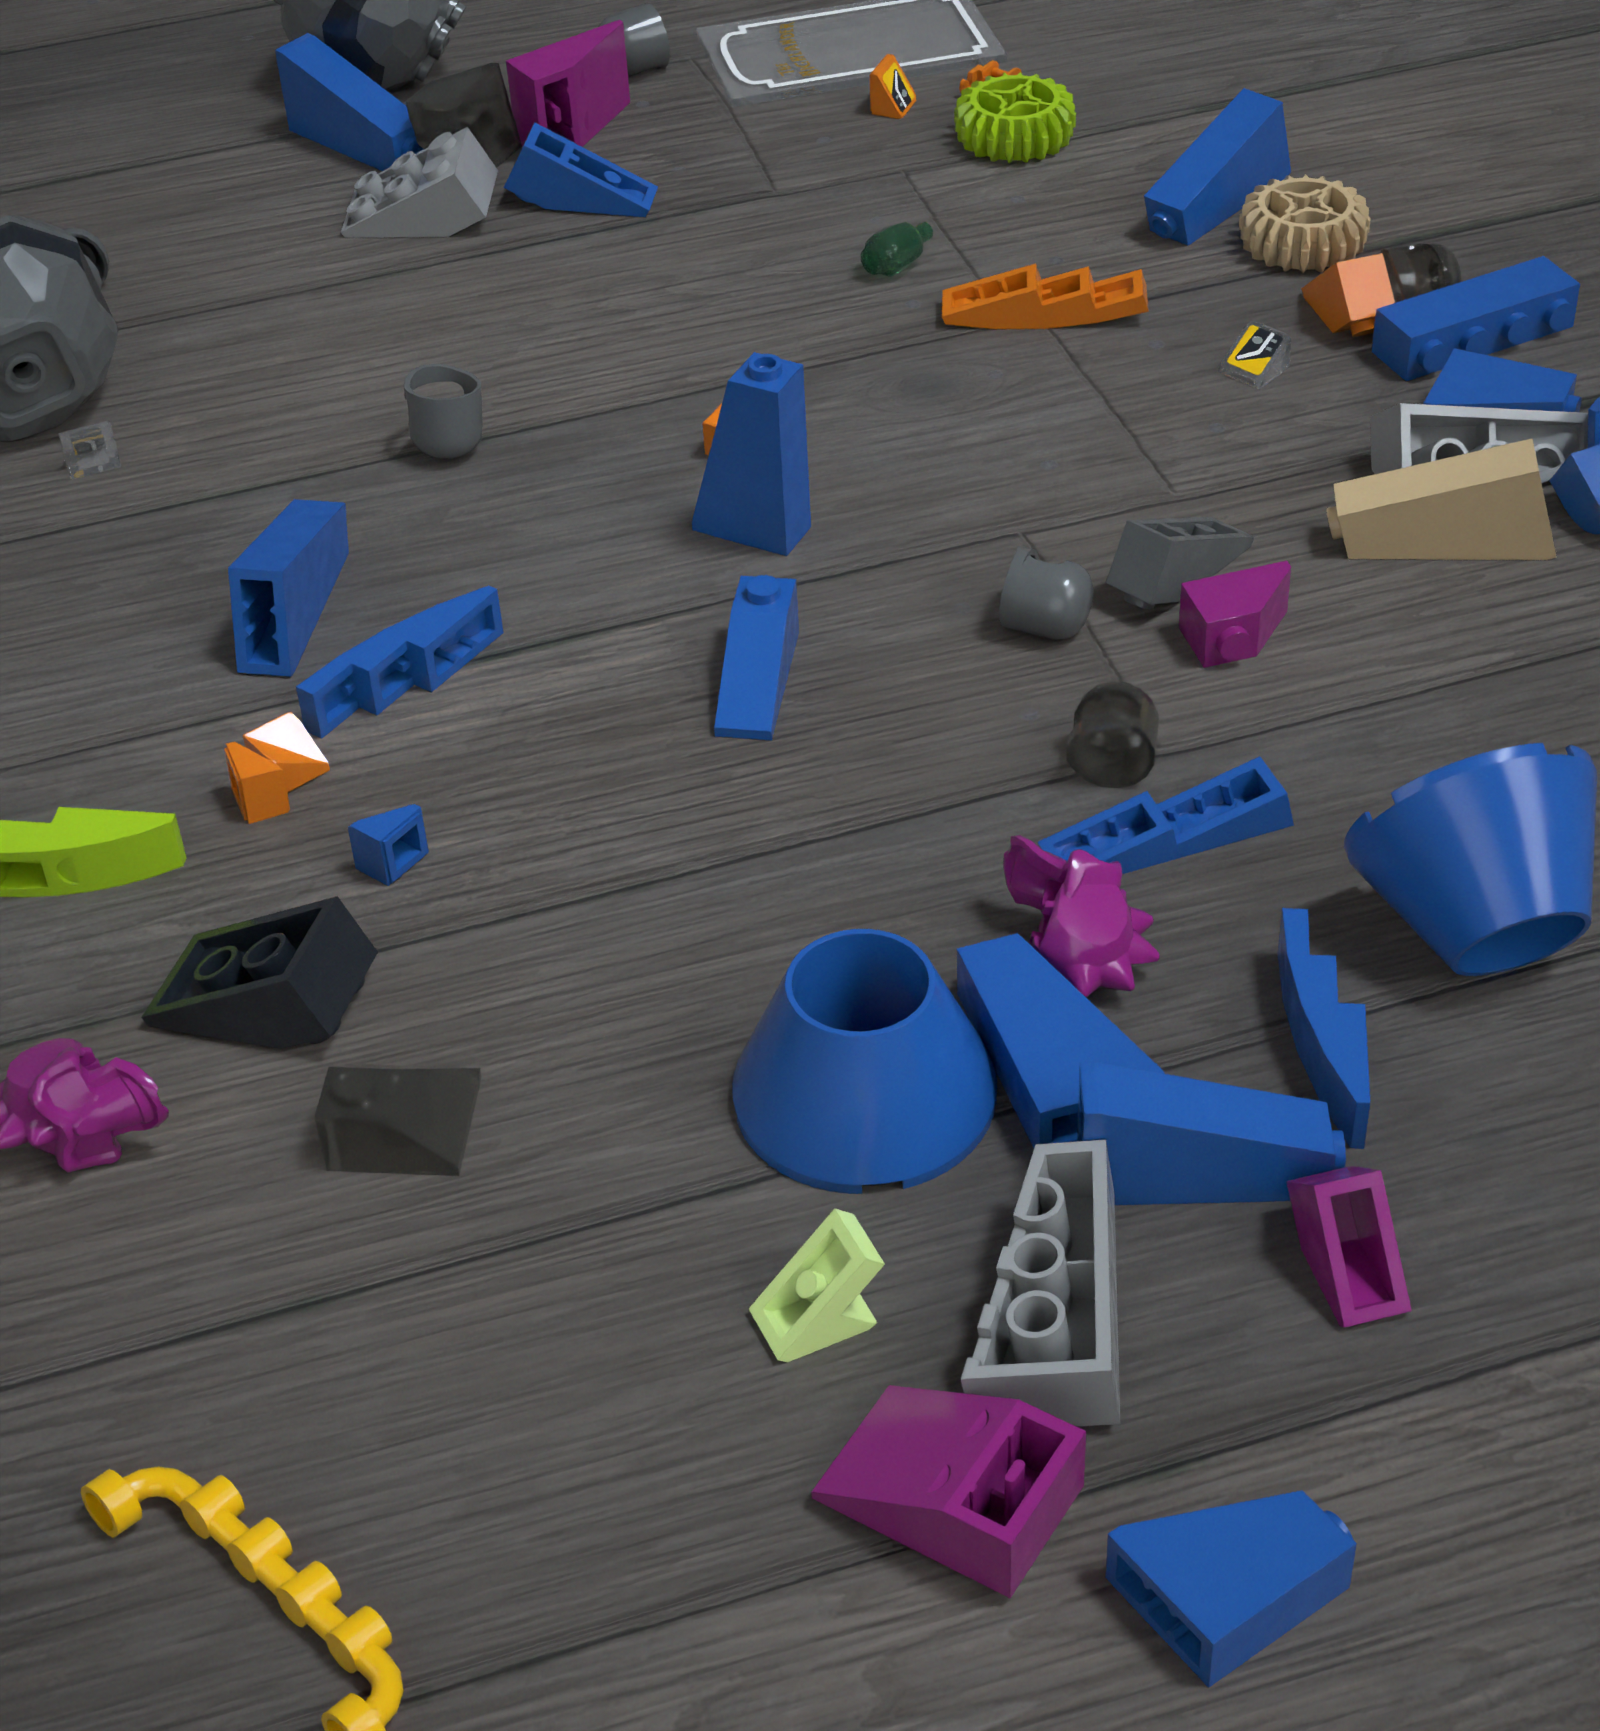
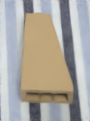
M1532 438L1335 483L1336 506L1327 508L1333 540L1343 538L1348 559L1549 560L1557 558Z

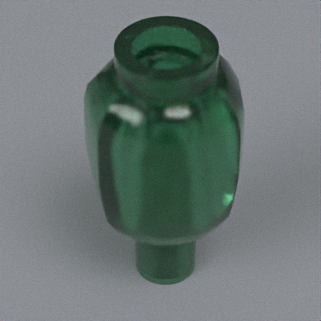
M901 222L880 230L866 241L865 248L861 252V263L864 269L872 275L881 274L888 277L904 271L920 257L923 252V243L933 237V229L927 222H921L916 226L908 222Z

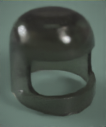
M1426 242L1399 248L1394 246L1383 248L1380 252L1384 256L1395 303L1462 281L1459 263L1452 251L1445 245Z
M1116 681L1098 684L1086 692L1074 712V727L1067 740L1066 760L1069 765L1086 781L1101 787L1123 788L1135 785L1146 778L1155 764L1159 714L1151 697L1140 687L1127 682Z

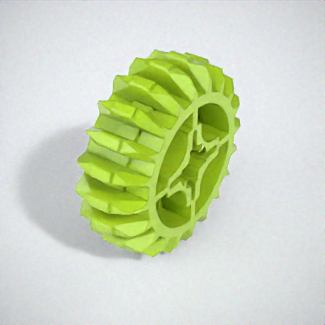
M1021 72L1018 75L1003 73L1001 77L996 78L987 76L984 82H972L971 87L961 91V97L957 98L956 108L954 109V123L958 141L963 143L965 150L974 151L976 157L989 156L992 162L1001 159L1007 160L1009 164L1014 160H1022L1027 163L1032 158L1043 160L1046 154L1055 155L1059 153L1060 148L1069 145V140L1073 137V129L1076 127V112L1073 94L1066 91V86L1055 84L1054 79H1040L1038 74L1024 76Z

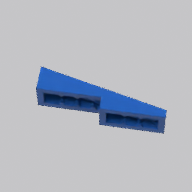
M1259 756L1158 804L1155 803L1148 791H1145L1038 841V846L1042 850L1065 860L1069 859L1072 851L1081 849L1101 861L1107 863L1113 861L1120 862L1122 874L1291 827L1294 826L1288 793Z

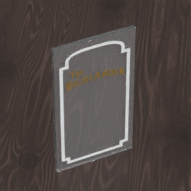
M869 0L696 28V37L700 41L732 107L870 85V73L887 54L895 56L907 78L974 68L978 64L984 66L992 60L998 63L1007 62V52L972 0Z

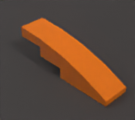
M1035 263L942 290V318L945 325L986 329H1050L1100 323L1149 312L1147 285L1142 269L1094 282L1089 266L1041 279Z

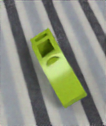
M58 807L51 823L0 820V897H44L92 892L130 884L184 866L187 857L176 814Z

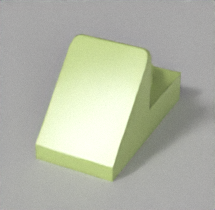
M834 1208L749 1307V1311L777 1360L788 1363L868 1331L877 1324L875 1317L860 1293L882 1269L885 1263L854 1214Z

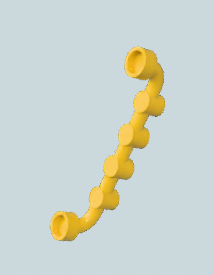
M158 1466L139 1469L123 1478L114 1470L108 1469L81 1488V1497L90 1516L100 1529L111 1537H117L142 1519V1509L139 1502L153 1497H163L173 1501L181 1509L185 1520L198 1536L203 1539L211 1536L228 1552L232 1563L245 1579L252 1583L259 1580L277 1597L282 1610L294 1624L299 1627L308 1625L326 1641L330 1653L344 1670L349 1673L359 1671L371 1684V1693L366 1700L354 1693H349L324 1712L321 1717L324 1730L386 1731L385 1726L397 1713L404 1692L401 1671L390 1655L384 1650L392 1644V1635L387 1624L373 1608L367 1605L361 1607L350 1617L342 1613L334 1605L342 1597L340 1586L331 1571L321 1562L313 1561L300 1572L291 1567L285 1561L293 1553L291 1542L284 1530L273 1519L266 1517L250 1529L237 1517L244 1513L245 1505L240 1493L230 1480L223 1475H218L202 1486L194 1478L178 1469Z

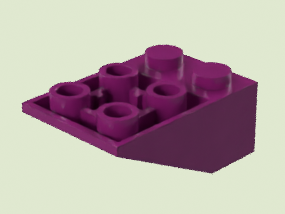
M620 19L506 60L515 141L522 147L534 122L583 147L630 103L624 25Z
M889 1385L811 1491L812 1499L1011 1598L1084 1486L1086 1431L1019 1399Z

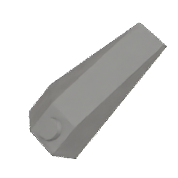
M1400 403L1370 417L1371 466L1374 474L1532 438L1541 483L1553 477L1571 453L1588 448V413Z

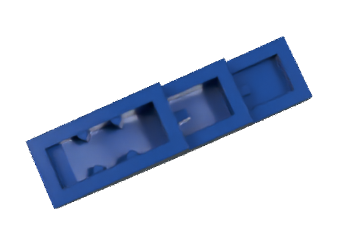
M486 586L428 608L363 641L339 655L296 686L303 725L307 732L322 739L359 708L378 715L414 685L432 693L504 633L498 590L494 587Z
M1282 908L1277 954L1282 1000L1297 1053L1319 1100L1327 1102L1329 1116L1338 1130L1343 1131L1344 1139L1349 1147L1364 1149L1370 1110L1365 1004L1338 1003L1336 956L1310 955L1308 909Z

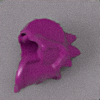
M1021 835L1011 836V845L1004 852L1003 868L1008 890L1015 903L1034 907L1041 910L1043 914L1039 924V932L1032 931L1029 944L1085 997L1089 996L1098 987L1130 992L1134 990L1135 983L1131 965L1157 962L1160 955L1140 935L1153 924L1154 919L1152 915L1143 910L1130 907L1127 903L1125 890L1120 889L1122 879L1120 862L1113 861L1107 863L1081 849L1072 851L1069 859L1065 860L1042 850L1026 837Z
M57 1038L42 1042L21 1052L9 1064L6 1078L0 1083V1149L13 1148L28 1142L38 1150L53 1154L58 1165L67 1173L92 1166L117 1162L122 1156V1147L116 1139L117 1135L159 1127L169 1117V1110L162 1104L158 1096V1086L136 1064L115 1057L101 1067L92 1048L84 1047L82 1043L75 1039Z

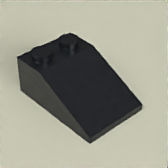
M338 896L198 933L192 937L141 1018L148 1027L277 1049L308 1042L318 1044L330 1038L339 1029L341 1018L354 994L364 985L365 975L378 951Z

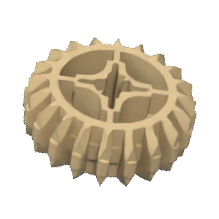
M1306 174L1303 178H1293L1287 175L1285 180L1270 179L1267 185L1255 186L1254 192L1246 195L1245 204L1242 206V214L1239 217L1240 239L1243 240V249L1251 252L1253 259L1265 260L1268 267L1278 265L1282 266L1285 272L1289 269H1299L1302 273L1306 270L1315 269L1321 273L1325 267H1331L1337 262L1355 259L1356 254L1363 252L1370 230L1371 218L1369 217V208L1366 206V198L1357 195L1356 188L1343 187L1342 181L1339 180L1334 182L1326 181L1324 176L1315 179L1309 178Z

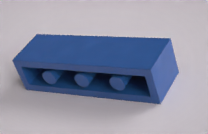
M1541 256L1376 309L1372 353L1402 379L1409 381L1442 370L1454 348L1488 355L1571 328L1574 325L1580 283L1545 256Z

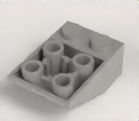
M468 127L453 135L451 132H445L436 137L428 148L416 154L410 151L401 155L390 168L380 173L371 171L363 175L354 185L355 190L350 205L346 210L347 215L341 233L345 238L449 237L486 218L498 169Z

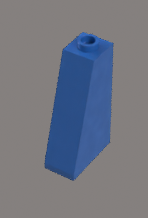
M307 33L275 50L289 131L380 171L390 168L397 158L407 152L412 151L416 154L428 148L425 121L422 117L314 35Z
M1243 88L1144 195L1150 231L1155 232L1162 238H1170L1189 246L1241 210L1243 204H1245L1246 195L1253 193L1255 186L1267 185L1270 179L1284 180L1291 173L1283 102Z
M754 352L727 382L692 519V530L788 556L811 528L803 364L780 359L773 354Z
M294 499L228 567L237 673L289 677L294 674L349 554L346 504L344 502Z
M1018 933L957 948V995L973 1027L985 1043L992 1057L996 1073L1033 1148H1035L1036 1144L1077 1142L1080 1062L1095 1061L1165 1074L1149 1056Z
M1095 1061L1080 1062L1077 1141L1106 1140L1115 1205L1291 1201L1286 1181L1345 1168L1346 1148L1344 1134L1342 1130H1332L1327 1102Z

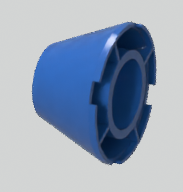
M1543 743L1517 745L1468 757L1418 777L1391 792L1395 805L1381 813L1374 820H1372L1370 812H1364L1353 823L1344 840V849L1349 863L1453 972L1459 975H1490L1516 969L1546 958L1579 939L1589 929L1592 920L1597 770L1591 756L1585 750L1569 745L1565 748L1568 755L1547 754Z
M850 929L823 936L807 945L795 956L737 1061L733 1076L732 1095L737 1115V1124L742 1135L755 1153L769 1166L797 1182L814 1188L839 1193L862 1194V1185L902 1181L903 1189L917 1186L942 1175L963 1161L982 1141L990 1127L997 1104V1077L992 1057L985 1043L926 954L914 943L890 932L874 929Z

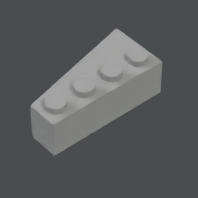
M1106 1140L1036 1144L1013 1214L1015 1225L1008 1247H1002L997 1263L998 1278L990 1303L984 1304L977 1326L979 1338L972 1358L967 1357L961 1376L963 1392L965 1394L1019 1399L1074 1426L1120 1424L1115 1196Z

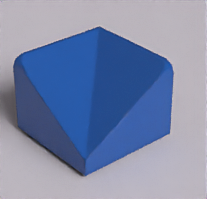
M416 804L364 818L348 826L355 868L387 886L429 853L422 810Z

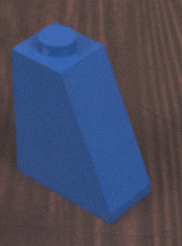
M1454 348L1423 404L1579 412L1582 397L1574 395L1577 374Z
M1301 1490L1121 1525L1108 1533L1105 1578L1209 1688L1349 1589L1357 1543L1353 1540L1348 1527L1335 1513L1328 1510L1323 1511Z

